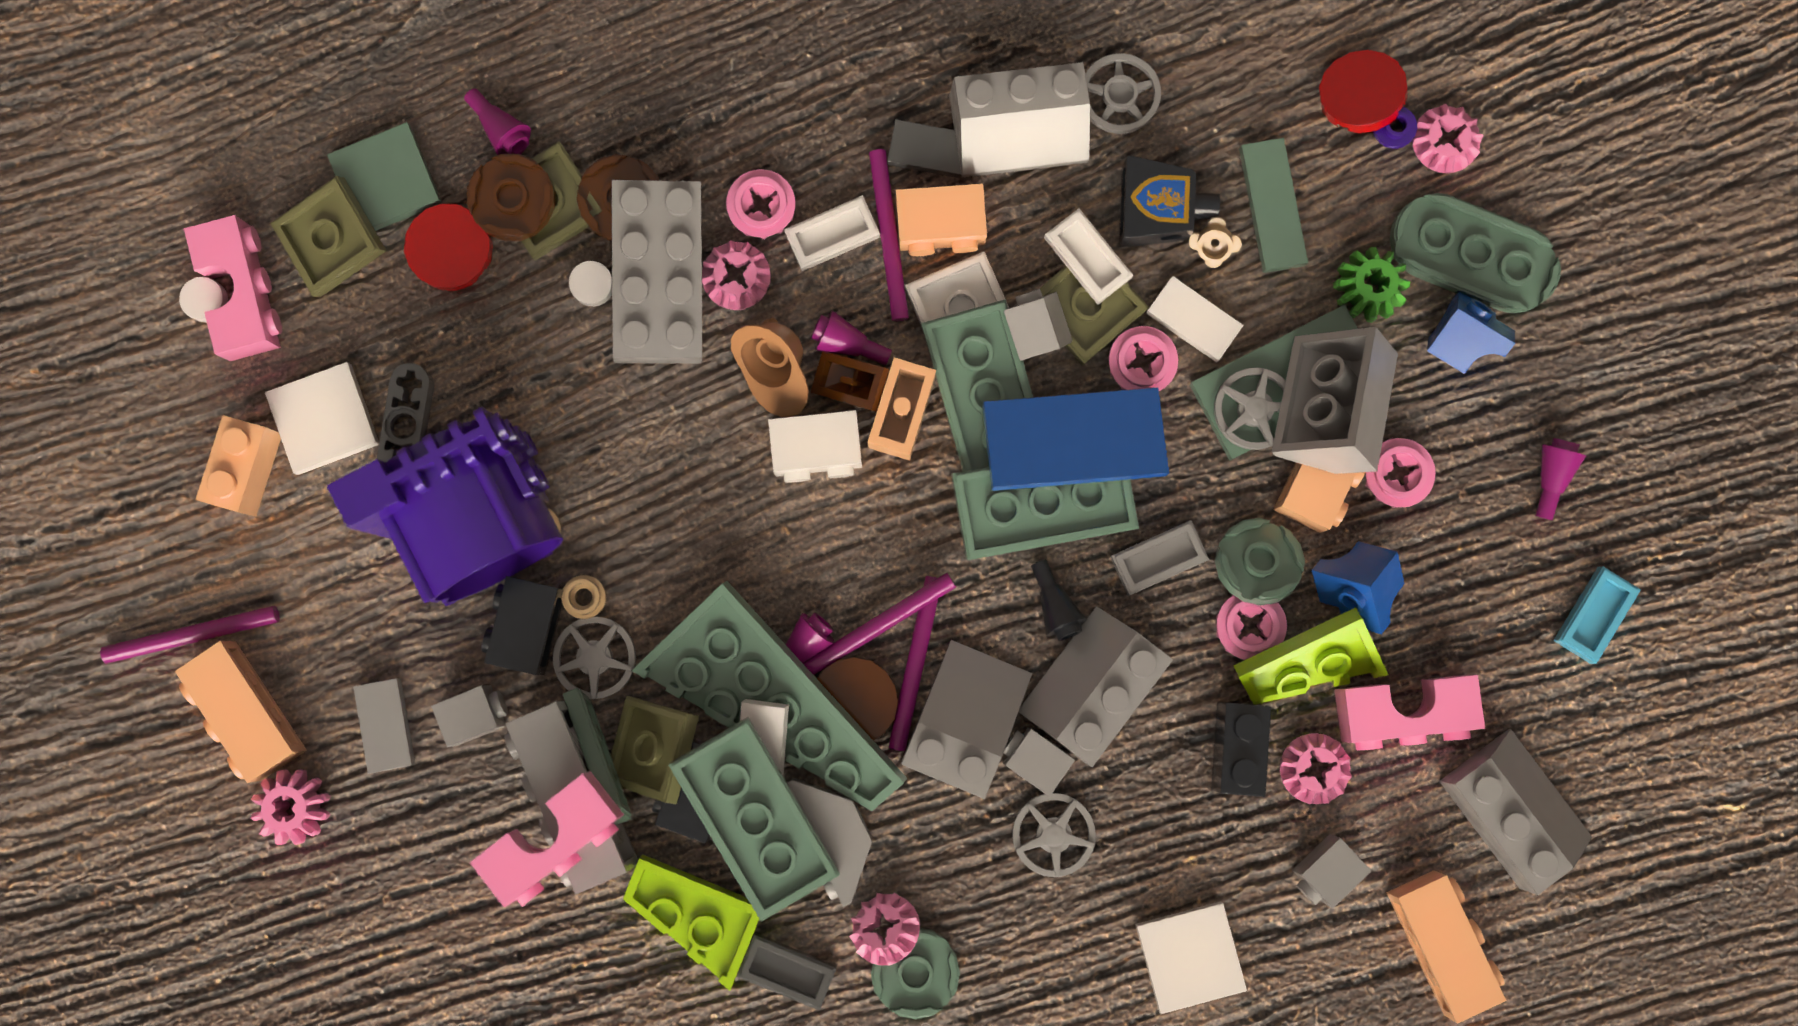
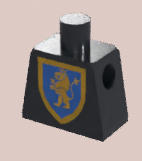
M1127 156L1121 173L1118 247L1127 248L1189 239L1194 231L1195 219L1210 220L1212 217L1219 216L1220 195L1216 193H1196V171L1193 169L1135 156Z

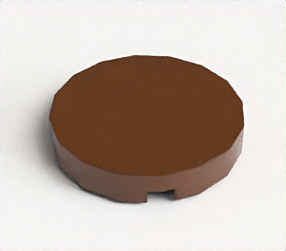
M500 154L491 158L492 160L484 166L481 164L474 171L467 186V206L474 221L488 235L502 241H522L537 235L549 223L555 209V189L547 172L535 160L521 154Z
M615 154L597 160L584 172L577 191V203L581 217L593 233L608 241H612V180L659 181V177L648 164L639 159L627 157V155ZM589 192L602 210L601 213L594 217L589 213V211L593 210L587 200Z
M851 657L837 660L823 669L817 680L873 741L885 734L895 719L898 706L896 685L885 669L872 660Z

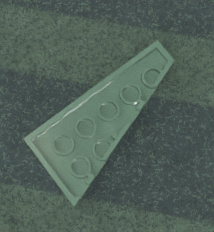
M728 581L722 583L631 670L643 678L649 677L666 687L665 691L679 699L683 697L704 710L706 715L728 728L740 722L741 702L745 699L788 704L785 761L799 769L801 767L825 780L826 785L871 811L877 808L907 780V777Z

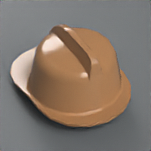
M775 318L766 319L760 325H744L737 329L731 338V351L758 403L768 412L780 417H793L802 412L808 403L809 389L800 367L803 359V346L799 337L787 326L779 324Z

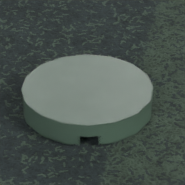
M1267 519L1243 520L1229 528L1217 546L1215 557L1218 577L1228 592L1243 602L1256 605L1274 604L1289 596L1300 582L1305 565L1301 544L1292 532L1282 525L1278 527L1275 524L1269 523L1270 520Z
M921 927L916 945L904 959L891 965L872 964L871 969L874 992L879 1000L896 1015L911 1019L933 1016L942 1010L956 993L960 976L956 953L948 941L935 931Z

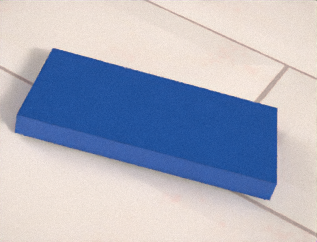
M1158 388L985 401L983 403L992 491L1164 477L1169 474Z

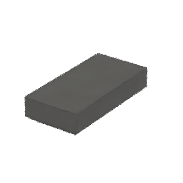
M895 119L888 165L972 180V176L961 177L955 130Z
M755 933L737 977L820 1011L837 966Z

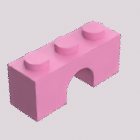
M236 215L184 228L194 271L210 279L230 275L234 283L233 295L224 306L204 312L214 354L226 360L234 361L281 348L278 334L282 333V325L276 310L270 307L267 293L272 291V285L267 271L264 267H260L257 252L261 251L262 246L254 226H250Z
M1478 675L1421 679L1422 703L1419 709L1409 716H1403L1395 709L1391 700L1390 685L1375 684L1334 689L1341 742L1355 743L1356 750H1372L1383 748L1382 740L1399 738L1401 746L1427 743L1426 735L1443 733L1444 741L1470 739V730L1485 729Z
M591 771L581 774L545 803L556 817L559 827L557 839L550 848L541 849L532 846L516 829L505 834L470 862L504 908L516 900L521 906L527 904L545 889L540 883L541 880L553 871L560 877L582 860L577 852L592 841L598 847L619 831L614 823L624 814Z

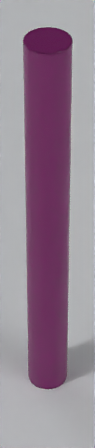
M877 149L869 152L891 317L892 321L897 322L908 320L909 314L886 150Z
M948 572L840 638L803 664L813 675H816L837 660L842 659L956 588L954 581Z
M925 576L924 586L937 578ZM938 599L917 613L888 746L891 749L906 750Z
M274 605L103 646L100 649L102 661L108 664L278 623L280 615L277 607Z

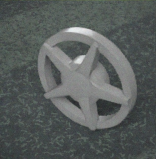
M1112 54L1099 59L1088 69L1085 74L1088 91L1102 96L1107 106L1101 118L1095 114L1090 106V121L1099 129L1115 134L1131 133L1144 127L1154 117L1161 99V86L1157 74L1144 60L1130 54ZM1115 63V75L1105 85L1089 83L1092 76L1099 69ZM1121 63L1136 66L1147 75L1149 80L1136 83L1132 78L1123 75ZM1153 87V104L1143 117L1135 102L1139 93ZM1125 111L1136 120V122L1126 125H1116L1107 122L1114 112Z
M1247 368L1238 371L1221 385L1215 397L1214 416L1219 430L1230 442L1241 448L1262 450L1273 446L1274 438L1272 437L1268 421L1272 418L1274 412L1280 411L1281 402H1273L1271 397L1266 394L1267 378L1280 386L1283 392L1286 380L1271 370ZM1260 376L1256 390L1247 394H1242L1229 387L1240 378ZM1225 393L1238 403V418L1229 428L1222 414V402ZM1243 424L1250 427H1259L1266 441H1245L1232 432Z
M603 617L579 619L570 624L558 637L553 651V666L556 676L568 691L577 687L568 680L564 671L579 668L582 672L589 675L591 692L581 690L589 699L609 697L620 691L629 682L633 675L631 670L636 665V649L629 633L617 622ZM593 623L611 627L600 641H587L577 629ZM616 631L626 643L628 665L613 659V653L609 644ZM572 634L579 646L576 659L562 665V648L566 639ZM610 667L626 670L616 685L608 690L598 692L599 675L608 671Z
M1052 793L1050 797L1046 794L1036 796L1020 809L1013 824L1012 839L1017 855L1029 869L1047 877H1062L1077 871L1088 861L1095 846L1096 832L1090 813L1079 801L1065 794ZM1048 800H1059L1069 803L1060 817L1052 816L1045 818L1034 807ZM1074 808L1079 810L1086 821L1088 840L1072 835L1068 821ZM1030 810L1039 823L1036 829V837L1021 845L1019 837L1020 826L1023 818ZM1070 844L1086 846L1083 854L1076 862L1060 869V855L1062 851L1067 849ZM1041 846L1042 849L1051 853L1054 869H1045L1034 864L1028 859L1024 851Z

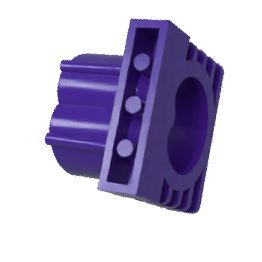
M480 407L473 411L475 420L465 423L455 420L447 424L448 429L436 434L430 433L422 437V441L410 447L405 446L397 450V455L384 462L376 459L326 485L347 528L392 540L424 603L442 601L445 606H449L458 600L487 589L505 580L506 576L511 577L539 560L553 554L552 551L563 542V537L545 504L549 502L545 490L549 489L550 485L542 469L533 458V456L538 454V450L527 431L522 432L518 425L513 426L508 419L503 420L498 412L493 414L487 409Z

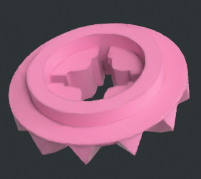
M1446 103L1440 107L1429 109L1417 121V132L1412 140V145L1417 158L1427 168L1439 173H1455L1469 166L1480 153L1479 148L1483 135L1480 134L1477 127V118H1471L1465 112L1464 107H1450ZM1440 128H1443L1447 133L1453 130L1460 131L1458 137L1453 141L1456 147H1453L1450 143L1441 144L1438 147L1434 146L1443 135Z
M763 169L749 171L737 178L730 187L726 200L727 212L732 224L746 236L762 239L782 233L783 229L793 220L796 204L794 192L790 184L781 175ZM751 191H754L756 196L759 195L763 200L768 197L773 199L768 204L771 218L763 215L761 211L750 213V210L754 207Z
M730 240L726 244L714 247L707 259L703 261L702 284L704 290L714 303L730 310L749 308L758 303L769 288L771 279L769 264L764 254L749 242L742 243ZM726 261L737 269L749 264L743 272L745 284L748 288L745 289L742 284L739 285L736 281H731L729 284L725 283L724 280L729 276L726 270Z
M1149 326L1133 327L1123 332L1114 341L1108 356L1111 377L1115 379L1122 390L1158 388L1160 392L1170 384L1178 368V354L1172 340L1164 332ZM1134 345L1137 346L1138 351L1141 350L1144 356L1159 354L1149 365V375L1151 378H1149L1147 373H1144L1142 368L1127 369L1136 359V348Z
M1394 438L1383 442L1378 470L1375 472H1365V486L1374 494L1376 501L1383 502L1392 508L1410 507L1421 502L1430 493L1435 482V465L1432 457L1422 445L1406 438ZM1392 462H1396L1399 467H1415V470L1410 471L1408 475L1403 477L1405 484L1402 486L1398 480H1384V476H1387L1393 470Z
M1233 595L1224 601L1216 616L1217 637L1220 639L1225 651L1241 660H1246L1282 643L1286 636L1287 620L1278 602L1256 605L1243 602ZM1263 612L1264 614L1259 618L1260 621L1257 627L1264 639L1253 633H1249L1239 639L1238 636L1241 634L1240 631L1243 629L1244 624L1237 613L1252 618Z
M1318 733L1305 734L1294 739L1284 750L1280 761V776L1285 788L1296 799L1308 804L1330 803L1331 800L1344 794V789L1352 777L1350 772L1351 758L1347 755L1341 743L1333 738ZM1310 751L1318 762L1333 764L1322 772L1323 779L1321 781L1323 786H1321V783L1317 781L1315 776H1299V773L1305 772V769L1311 767L1310 759L1312 756Z
M877 893L876 897L870 901L861 902V909L857 916L851 918L853 933L849 937L854 942L857 953L872 964L884 966L901 961L913 950L919 937L920 921L917 911L908 900L896 893ZM882 914L890 923H897L887 929L886 942L878 933H871L874 931V928L880 926Z

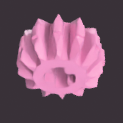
M287 769L277 771L275 780L271 778L264 779L260 784L265 794H255L251 798L252 802L261 806V811L254 812L250 818L253 821H265L259 834L264 837L274 833V841L277 845L286 844L289 839L294 845L305 842L306 834L310 836L318 835L321 829L316 820H326L330 816L327 810L320 808V803L329 801L331 796L328 793L319 795L316 793L321 786L322 780L313 778L307 782V771L303 769L296 770L293 775ZM289 799H294L296 802L292 807V811L295 813L293 815H288L286 812L290 807L287 801Z

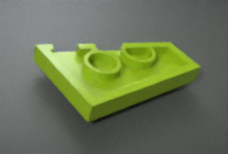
M1356 607L1233 665L1254 705L1305 694L1312 685L1332 682L1333 686L1337 687L1350 684V677L1371 673L1373 678L1389 675Z
M642 854L637 862L623 900L661 933L672 937L688 951L687 955L699 965L702 963L719 978L718 982L730 991L759 922V917L747 897Z

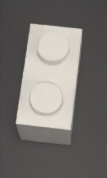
M856 410L768 419L773 472L776 477L784 476V482L811 480L810 473L825 471L828 473V478L849 477L854 475V468H862Z

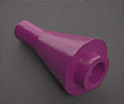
M478 89L469 90L465 94L464 100L479 116V120L496 154H521L529 145L530 127L497 106L491 105Z
M833 310L828 317L820 315L811 335V339L818 341L815 350L858 357L861 355L882 365L887 364L892 352L891 349L868 340L866 335Z
M1553 438L1551 446L1542 444L1541 488L1543 490L1535 516L1553 520L1560 494L1565 492L1587 456L1578 453L1580 444Z
M802 613L785 645L802 663H805L834 643V639L830 635L834 629L819 614L813 613L810 617Z

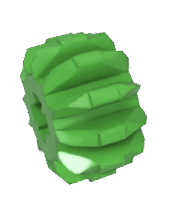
M1370 247L1366 251L1365 256L1358 250L1353 252L1349 256L1350 263L1343 262L1337 268L1338 273L1343 278L1337 279L1333 283V288L1338 291H1345V294L1337 300V305L1343 306L1350 302L1353 305L1349 311L1350 316L1355 318L1363 311L1367 322L1375 321L1378 314L1385 319L1389 318L1394 314V307H1401L1406 302V298L1401 291L1408 289L1411 282L1398 276L1406 270V264L1402 263L1394 267L1391 264L1394 259V252L1388 251L1380 259L1376 247ZM1368 277H1370L1371 284L1378 285L1379 289L1373 292L1372 285L1365 284L1364 281Z

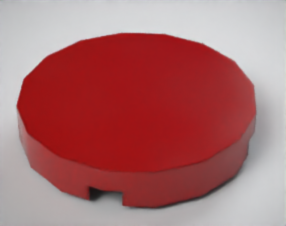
M1372 50L1350 52L1338 58L1324 72L1319 85L1321 109L1328 121L1337 127L1340 125L1341 127L1348 128L1349 132L1354 133L1373 132L1391 124L1399 115L1403 105L1405 106L1408 97L1406 73L1399 62L1383 52Z
M442 203L426 208L413 219L405 234L404 253L408 266L421 281L438 290L456 291L473 285L479 280L478 277L484 270H487L492 261L493 242L491 236L474 221L470 210L461 205Z

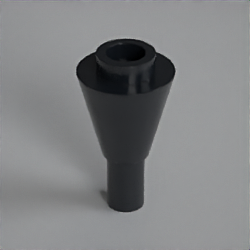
M1045 559L1031 565L1041 589L1040 598L1046 637L1056 636L1058 641H1063L1081 633L1080 625L1087 619L1061 585L1057 584L1048 561Z

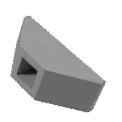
M793 778L787 781L840 872L838 877L823 886L831 900L838 897L842 906H847L852 902L873 838L855 801L841 793Z

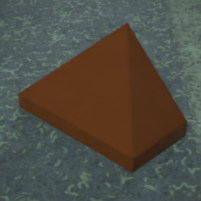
M822 351L810 392L877 412L890 369Z

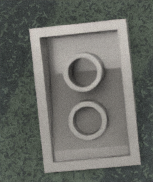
M951 640L903 755L901 765L985 799L1005 750L1032 673Z

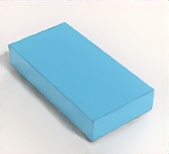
M1604 566L1597 567L1553 641L1588 663L1597 664L1641 589Z

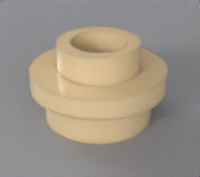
M576 576L569 580L563 588L562 604L565 610L575 618L589 619L595 617L605 606V588L598 579L592 576ZM583 589H588L592 593V601L586 606H582L577 599L578 593Z

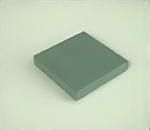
M408 122L327 154L335 176L345 178L375 231L421 213L426 208L442 204L412 127Z

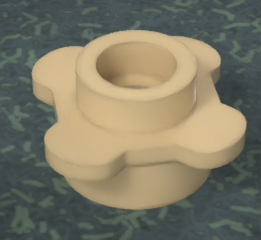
M1212 217L1208 221L1207 227L1201 232L1192 233L1189 238L1190 247L1193 250H1198L1200 257L1205 260V264L1212 268L1219 267L1231 255V252H1238L1242 244L1240 236L1232 234L1226 228V221L1222 217ZM1218 239L1220 243L1214 246L1211 244V241Z

